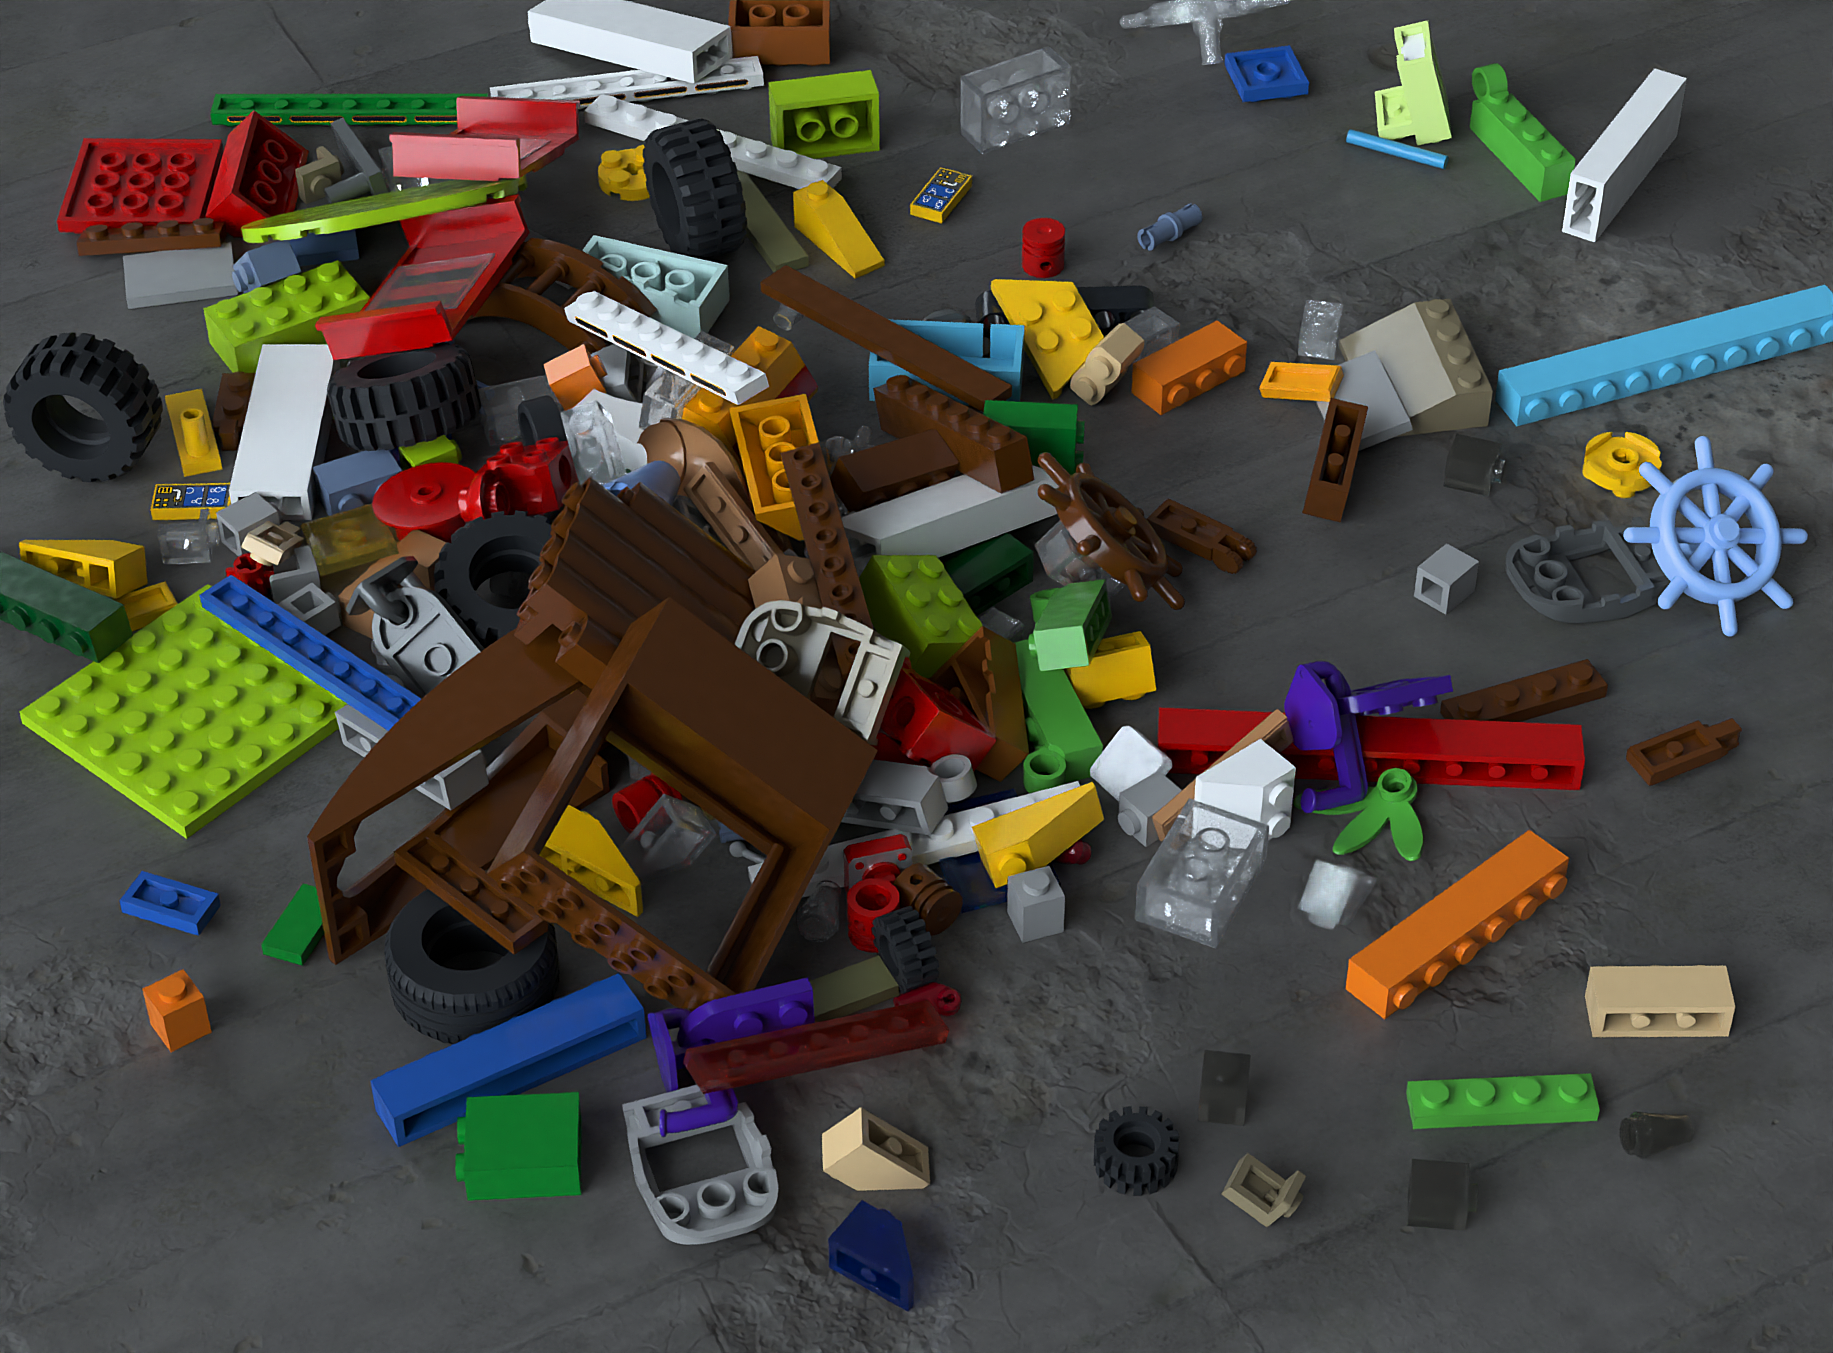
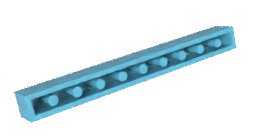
M1821 285L1499 370L1495 401L1517 427L1833 342V292L1826 285Z

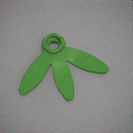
M1392 768L1383 772L1378 778L1376 786L1368 787L1366 796L1359 802L1312 812L1325 815H1339L1363 810L1337 837L1333 846L1335 854L1344 855L1367 845L1382 831L1388 820H1390L1393 841L1401 856L1408 861H1415L1422 855L1424 835L1418 817L1410 805L1417 797L1418 786L1416 780L1403 769ZM1299 794L1293 800V804L1302 810L1300 803L1302 794Z

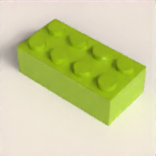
M336 260L331 263H324L317 268L298 275H291L273 284L255 288L234 298L222 300L217 304L203 308L210 345L232 373H256L262 344H327L322 331H317L315 326L320 317L360 312L370 297L343 265Z

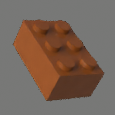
M730 0L728 26H731L733 52L731 59L758 56L761 65L785 66L787 64H806L809 66L830 64V0Z

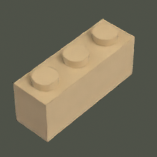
M1653 965L1590 967L1585 1000L1592 1037L1729 1036L1735 1011V1002L1726 966Z

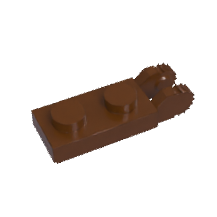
M1171 499L1165 500L1146 519L1160 538L1209 561L1213 560L1217 568L1224 572L1236 574L1243 568V560L1249 561L1257 552L1255 543L1249 540L1248 537L1245 538L1244 535L1233 531V528Z

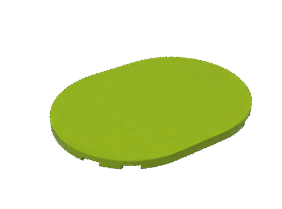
M525 174L519 179L502 178L499 181L453 180L289 212L248 223L241 227L243 240L247 243L268 242L270 238L280 241L304 238L308 236L307 231L308 233L330 234L486 202L489 197H493V199L504 198L517 194L518 191L526 190L528 182Z

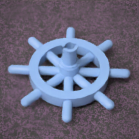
M1700 436L1695 441L1698 470L1689 472L1674 482H1671L1652 463L1644 462L1640 465L1639 473L1660 495L1653 506L1650 527L1627 528L1623 533V537L1628 543H1651L1659 566L1671 581L1658 598V605L1662 609H1670L1682 593L1704 603L1716 604L1719 606L1722 631L1726 636L1732 637L1738 632L1735 602L1761 589L1780 608L1789 609L1793 605L1792 596L1772 576L1779 564L1782 544H1803L1808 539V534L1801 528H1780L1773 507L1761 492L1773 476L1774 470L1771 465L1762 464L1749 480L1735 472L1715 468L1710 439L1706 436ZM1702 490L1705 513L1686 496L1688 492ZM1718 493L1733 500L1723 514H1721ZM1677 510L1695 527H1675ZM1743 513L1746 514L1752 528H1739L1737 521ZM1737 544H1756L1755 559L1753 560ZM1728 558L1747 575L1742 581L1731 583ZM1708 559H1712L1715 581L1699 573Z

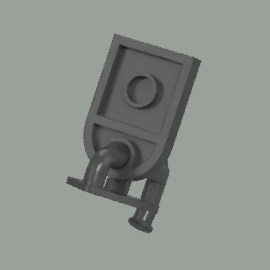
M404 556L358 584L345 610L349 615H360L370 609L375 612L372 620V636L376 648L408 689L422 699L443 680L485 648L444 598L435 591L426 588L415 575L413 570L418 565L415 557Z

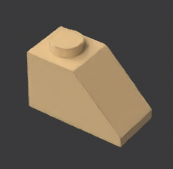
M862 1107L822 1134L823 1171L856 1191L924 1189L930 1185L928 1147Z

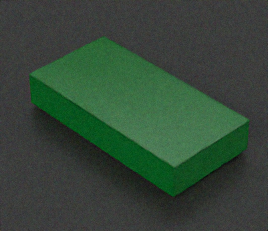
M304 883L301 885L262 942L263 955L301 966L304 965L325 933L317 887Z

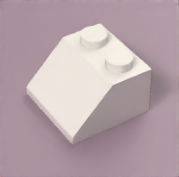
M1259 739L1198 775L1195 784L1192 838L1197 842L1259 847L1270 839L1283 835L1290 828L1296 767L1262 739Z

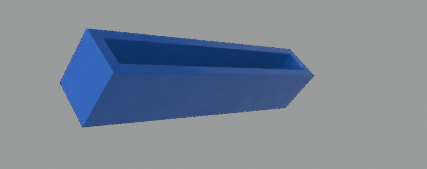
M619 973L604 980L596 981L588 987L565 997L554 999L544 1006L521 1016H515L507 1022L481 1033L473 1034L463 1041L429 1053L419 1060L398 1069L390 1070L370 1080L375 1110L397 1146H403L457 1122L458 1117L466 1116L467 1097L519 1095L646 1039L644 1008Z

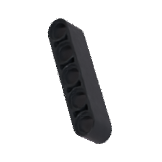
M1145 286L1076 287L1103 335H1107L1115 326L1121 323H1125L1137 334L1147 333L1153 330L1158 320L1153 293ZM991 290L985 291L977 297L975 302L977 323H983L984 337L990 338L991 324L1010 325Z

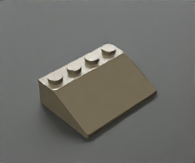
M1451 299L1415 302L1339 340V347L1345 362L1376 351L1413 430L1396 437L1488 426L1493 390Z

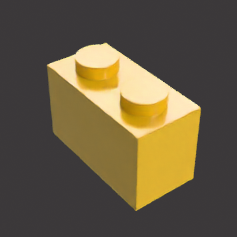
M1141 631L1102 639L1089 666L1064 668L1083 708L1086 709L1098 708L1103 706L1106 701L1120 698L1136 700L1143 697L1145 693L1157 691L1151 647Z

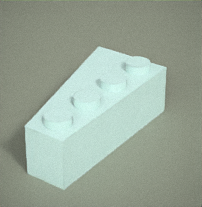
M596 235L592 236L582 250L604 263L602 268L617 279L621 276L625 277L641 291L657 309L650 318L697 341H703L729 302L728 265Z

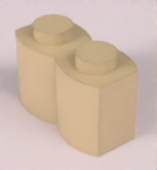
M1125 323L1115 326L1090 351L1085 363L1074 373L1071 378L1070 389L1089 405L1098 403L1125 376L1128 367L1142 353L1144 339Z

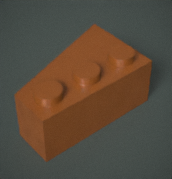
M982 626L928 680L959 698L997 739L976 770L1001 782L1029 755L1016 644Z

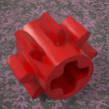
M246 553L234 560V567L225 569L227 577L233 575L263 596H268L269 589H271L269 577L275 575L273 565L267 566L258 563L250 557L251 553Z

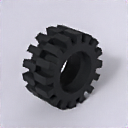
M906 906L876 917L872 922L874 926L872 927V934L875 936L873 942L879 951L876 954L881 957L899 985V992L903 994L915 988L936 982L939 977V971L937 970L939 968V961L934 955L937 952L935 946L931 945L930 940L932 937L930 932L925 930L926 924L924 920H919V913L913 910L911 906Z
M1128 1106L1123 1107L1122 1116L1114 1110L1109 1113V1121L1104 1118L1100 1121L1099 1130L1096 1129L1094 1166H1096L1098 1177L1104 1176V1184L1111 1188L1115 1183H1118V1193L1125 1194L1128 1187L1134 1188L1133 1196H1142V1188H1147L1149 1194L1157 1192L1158 1184L1165 1188L1170 1183V1177H1175L1178 1166L1179 1134L1177 1129L1173 1130V1122L1169 1118L1162 1122L1161 1112L1155 1110L1152 1116L1147 1115L1148 1107L1139 1106V1113H1132V1107ZM1130 1144H1139L1150 1148L1154 1153L1145 1157H1131L1123 1154L1118 1149Z

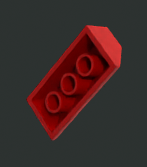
M253 110L228 135L205 217L214 219V222L225 221L227 233L233 237H243L241 231L243 225L294 212L299 193L295 169L306 165L309 151Z

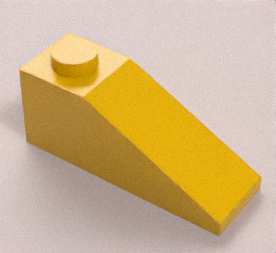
M820 180L793 192L794 227L853 278L856 279L885 266L883 257L843 196L825 181Z
M23 540L19 542L20 559L106 597L117 599L148 584L145 547L115 540Z
M1093 782L977 824L971 828L981 861L995 888H999L1008 884V876L1048 865L1104 820L1096 787Z
M568 805L541 851L540 856L598 897L639 917L643 913L640 880L599 820L586 811H580Z

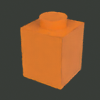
M584 344L543 364L549 386L565 412L572 410L593 389L602 393L607 392L602 378L607 375L605 366L598 355L593 357L590 355Z
M184 969L142 988L150 1024L170 1052L212 1033L204 996Z

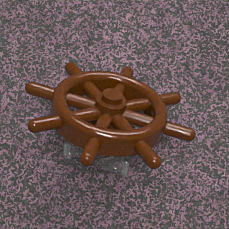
M1041 453L1038 457L1039 466L1059 486L1056 489L1049 484H1042L1037 490L1039 498L1054 506L1060 518L1035 544L1047 575L1064 586L1070 583L1106 579L1109 600L1127 585L1133 599L1136 602H1144L1148 597L1147 590L1152 587L1172 609H1182L1185 605L1184 597L1164 575L1167 573L1172 577H1177L1182 573L1183 567L1181 563L1167 555L1159 536L1144 517L1143 510L1135 507L1108 483L1095 477L1089 464H1078L1076 473L1070 475L1050 453Z

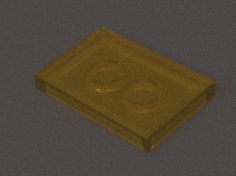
M372 503L300 525L306 544L310 545L321 576L399 554L391 531L386 524L382 523L375 516Z

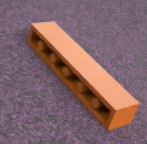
M1529 829L1351 957L1348 963L1345 989L1383 1019H1386L1398 1009H1406L1413 1003L1417 995L1430 986L1435 987L1439 985L1447 973L1459 964L1465 965L1470 962L1477 951L1489 942L1494 943L1500 940L1508 928L1519 920H1527L1535 912L1536 908L1546 900L1557 898L1567 885L1566 873L1569 857Z

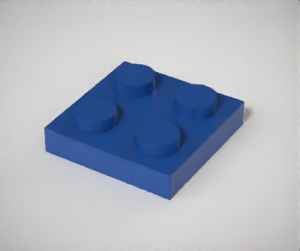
M1290 45L1225 53V67L1242 102H1260L1265 99L1292 98L1297 95L1308 94L1309 81Z

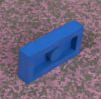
M144 871L140 872L119 900L122 913L197 936L202 933L221 906L218 893Z

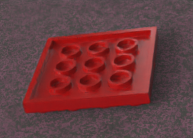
M84 138L57 218L59 232L82 234L83 230L93 225H106L109 229L121 228L125 224L134 222L142 223L143 226H156L158 223L167 220H175L179 224H188L197 219L205 218L223 154L222 139Z

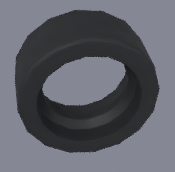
M546 395L521 402L518 405L519 427L524 446L536 445L537 441L549 437H558L559 442L568 441L562 416L552 397Z

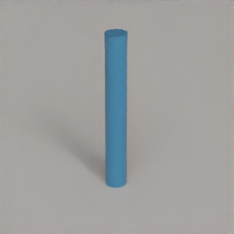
M1350 129L1346 138L1347 143L1433 167L1445 169L1448 164L1449 156L1356 130Z

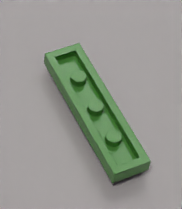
M1591 1073L1408 1081L1406 1091L1413 1129L1597 1121L1600 1110Z

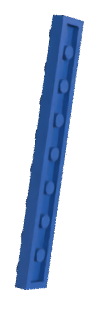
M229 575L199 595L204 609L387 731L421 700L414 693L233 575Z

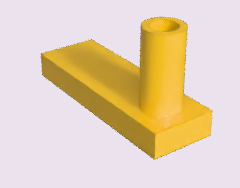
M202 388L165 395L166 407L184 477L222 470L221 458Z

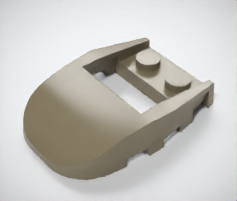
M778 600L764 603L753 610L743 622L735 645L809 700L834 633L861 642L833 718L870 745L877 746L879 739H876L879 728L905 657L909 658L911 651L902 644L887 639L862 623L856 622L840 612L824 606L820 609L804 606L798 602Z

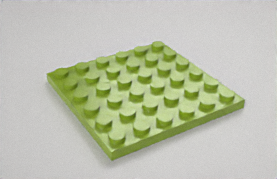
M209 584L134 633L130 639L100 663L93 661L19 711L22 724L186 839L338 730L339 726L335 712L347 705V703L204 609L199 595L212 587Z

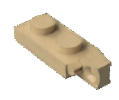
M267 521L246 535L241 548L251 552L250 557L258 563L267 566L279 565L295 554L294 548L300 547L304 538L297 535L301 528L287 521L280 526Z

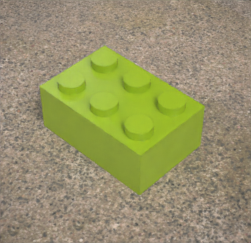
M871 70L768 82L771 142L774 147L790 150L813 159L880 151L879 92Z
M872 555L859 577L871 622L876 631L893 642L896 641L910 650L909 659L911 667L917 674L925 678H930L982 627L981 621L976 617L964 599L962 592L957 588L945 570L943 563L936 555Z

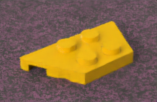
M992 280L991 291L1010 325H1025L1024 350L1052 400L1058 398L1062 394V388L1085 363L1090 351L1104 338L1102 332L1073 282Z

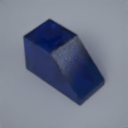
M861 1200L828 1238L829 1268L909 1312L914 1306V1275L902 1223L886 1209L876 1208Z

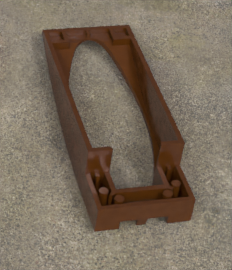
M551 624L528 645L514 636L515 628L443 680L409 710L373 747L344 782L308 835V842L329 959L335 965H338L387 934L391 923L394 921L393 919L402 908L428 889L395 863L394 853L345 892L337 887L338 877L346 858L357 852L355 835L362 821L539 713L519 736L486 768L489 781L487 786L454 809L449 810L446 808L416 834L418 835L429 828L484 871L492 865L592 692L589 687L555 663L561 648L558 639L563 631L554 624ZM605 739L598 753L612 744ZM597 754L568 805L582 810L610 792L608 763L600 755Z

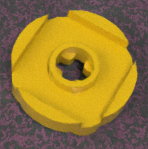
M640 145L636 149L609 150L601 155V163L598 166V181L601 190L605 194L611 196L610 191L620 194V200L626 201L650 198L645 182L646 175L643 169L644 145Z
M1605 432L1595 436L1586 445L1582 470L1585 478L1592 480L1605 489L1612 490L1614 495L1620 498H1631L1635 495L1636 491H1642L1652 486L1641 476L1639 467L1644 462H1650L1661 471L1662 460L1659 458L1660 450L1654 442L1642 435L1625 432V438L1612 437L1613 432Z

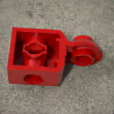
M549 437L537 441L536 445L523 446L522 442L518 441L500 446V450L494 456L489 457L486 460L487 463L475 473L476 477L470 486L460 490L459 510L463 520L469 523V521L482 516L483 520L491 518V513L504 511V515H515V510L526 511L527 516L559 510L564 505L562 499L568 489L576 482L581 485L583 484L573 440L559 442L558 437Z
M905 657L892 693L893 698L890 699L883 717L881 729L892 738L901 741L902 744L899 746V749L916 762H920L924 758L932 766L935 761L942 757L954 754L963 755L970 760L974 772L997 739L959 698L917 674L911 667L910 659Z

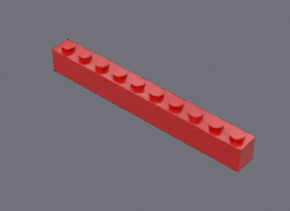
M1159 707L1157 748L1172 760V768L1168 773L1202 774L1273 712ZM1380 716L1356 717L1367 782H1378V778L1386 770L1400 768L1407 771L1416 780L1417 784L1580 790L1585 764L1581 725ZM1292 742L1280 753L1282 757L1296 767V779L1339 780L1333 748L1300 750Z

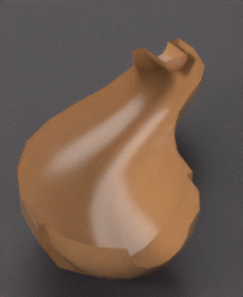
M662 418L659 423L649 425L641 433L637 443L643 445L646 450L647 464L658 460L664 461L672 465L678 472L681 484L677 495L688 497L683 490L705 462H714L755 516L747 481L737 460L727 446L704 427L684 419ZM760 522L784 554L787 550L786 535Z

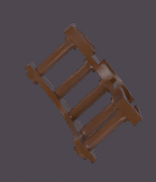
M530 238L527 242H523L514 254L512 265L474 317L471 315L468 319L481 316H499L514 319L546 333L569 351L584 344L589 353L592 354L603 347H607L605 343L608 340L569 322L564 310L565 307L576 302L580 295L595 291L649 318L657 309L625 277L621 276L617 279L602 268L604 263L599 259L566 244L552 240ZM538 277L526 289L510 285L516 278ZM555 281L563 282L578 289L561 306L541 296ZM458 293L435 297L439 301L441 300L443 306L452 303Z

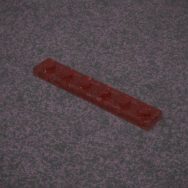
M924 1000L686 1049L683 1063L701 1092L707 1094L946 1043L949 1028L930 1001Z

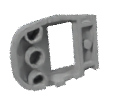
M729 1076L730 1082H731L732 1087H733V1081H732V1079H731L730 1076ZM701 1084L622 1104L635 1182L662 1234L672 1242L685 1245L711 1243L741 1235L765 1225L773 1218L776 1212L779 1193L776 1170L773 1169L770 1156L772 1148L766 1134L761 1135L754 1123V1115L746 1102L739 1103L737 1114L726 1122L685 1132L669 1133L666 1137H661V1109H666L667 1112H675L708 1104ZM726 1126H733L748 1168L659 1192L646 1157L645 1148Z

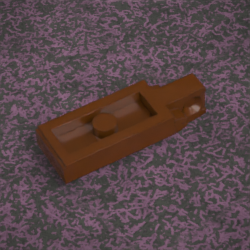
M222 373L212 420L214 433H219L221 437L222 451H237L240 434L243 431L256 373Z
M1733 718L1710 727L1707 724L1703 725L1697 720L1630 746L1627 749L1626 760L1649 786H1652L1727 755L1729 750L1739 746L1738 741L1742 728Z

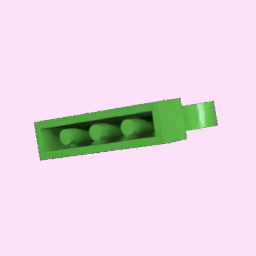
M1493 63L1475 68L1472 73V86L1478 99L1472 103L1469 128L1539 202L1568 195L1570 176L1574 170L1576 159L1511 93L1509 94L1507 91V77L1500 64Z
M1106 579L1070 583L1062 588L1045 589L1030 595L1033 619L1036 624L1033 633L1029 634V649L1031 657L1033 659L1038 658L1040 671L1089 666L1112 619Z
M1029 639L1013 642L1016 644L1027 741L1028 743L1032 742L1035 747V751L1030 753L1024 760V788L1029 793H1034L1100 775L1102 771L1103 744L1064 669L1040 671L1038 658L1033 659L1031 657ZM1047 772L1050 775H1040L1037 773Z

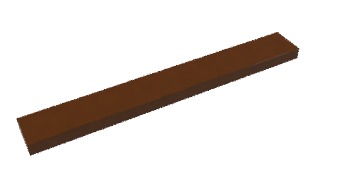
M787 265L761 281V292L982 412H984L985 400L1006 401L1012 396V385Z

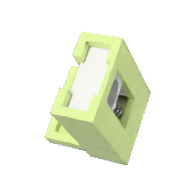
M1429 21L1394 28L1395 41L1399 55H1396L1397 67L1402 86L1375 92L1379 137L1388 140H1400L1406 136L1415 135L1417 145L1438 143L1452 138L1448 98Z

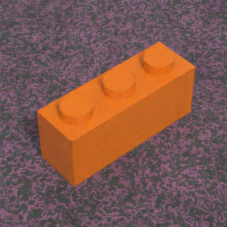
M1217 320L1133 363L1131 393L1158 414L1163 415L1244 372L1247 341Z

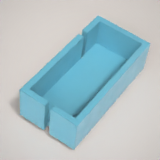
M888 319L1012 385V396L1006 401L1020 402L1024 364L1025 325L991 324L990 358H983V323ZM870 352L869 401H875L873 388L885 384L893 376L905 375L965 406H969V404Z

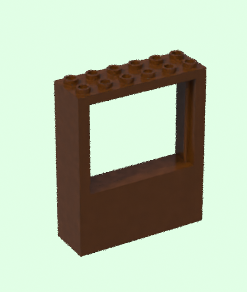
M668 597L630 624L486 874L497 881L498 887L504 893L513 897H519L534 907L535 913L540 918L550 923H557L571 933L572 939L577 944L585 948L594 949L608 959L607 962L613 969L623 974H629L644 984V989L650 995L659 999H665L677 1008L688 1009L692 1012L712 1000L755 989L878 750L674 599ZM605 739L767 855L706 972L540 856L541 851Z

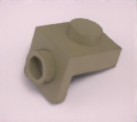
M324 146L316 148L317 161L295 169L299 198L305 204L326 197L324 188L342 181L341 175L344 174V168L341 160L337 155H332Z
M1247 1153L1238 1161L1221 1195L1268 1227L1282 1215L1289 1218L1298 1208L1303 1199V1194L1299 1192V1189L1306 1175L1297 1170L1285 1180L1251 1154Z

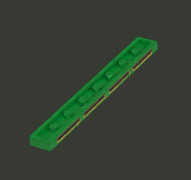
M215 94L210 115L212 125H226L229 127L238 126L253 110L273 125H294L298 127L305 125L331 126V122L343 118L348 125L362 126L457 125L456 98L459 96L488 97V94Z

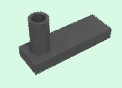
M340 118L331 122L330 124L339 150L356 174L324 188L329 204L352 200L367 192H370L371 195L388 193L381 170L346 121Z

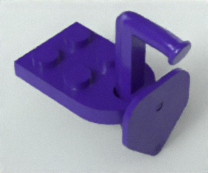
M1315 661L1299 665L1284 703L1285 714L1288 718L1294 740L1293 743L1300 750L1333 748L1340 787L1325 791H1315L1313 788L1305 789L1300 800L1302 810L1305 813H1311L1363 800L1368 791V783L1356 717L1378 713V715L1404 711L1403 707L1405 706L1420 707L1438 703L1437 695L1453 692L1451 676L1405 678L1351 690L1343 674L1335 665L1327 661Z
M808 977L715 999L701 1005L692 1012L683 1008H670L648 1014L658 1066L666 1092L678 1090L677 1069L688 1067L697 1073L708 1103L707 1105L675 1112H667L666 1109H661V1137H666L669 1133L690 1131L732 1119L738 1112V1101L728 1075L817 1054L813 989ZM679 1028L677 1041H671L668 1030Z

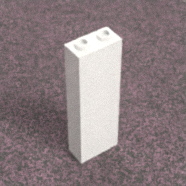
M545 0L528 11L531 42L690 83H696L733 57L731 26L626 0Z
M1653 69L1571 172L1562 232L1592 242L1597 241L1677 137L1687 78Z
M262 344L229 488L231 504L257 492L268 503L272 502L278 507L283 520H312L317 498L312 467L324 463L333 418L327 386L331 376L335 375L336 371L340 369V361L333 359L327 344Z
M1033 465L1035 480L1002 494L964 474L841 517L855 567L864 570L872 555H936L939 558L1056 515L1055 507L1040 499L1037 490L1042 484H1049L1056 489L1059 486L1042 468Z

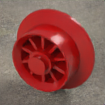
M445 462L423 464L406 469L389 478L376 491L372 501L374 514L382 523L395 528L399 541L405 538L411 531L420 530L446 543H451V535L459 528L469 529V523L463 520L459 510V493L462 488L470 486L476 477L475 472L466 466Z

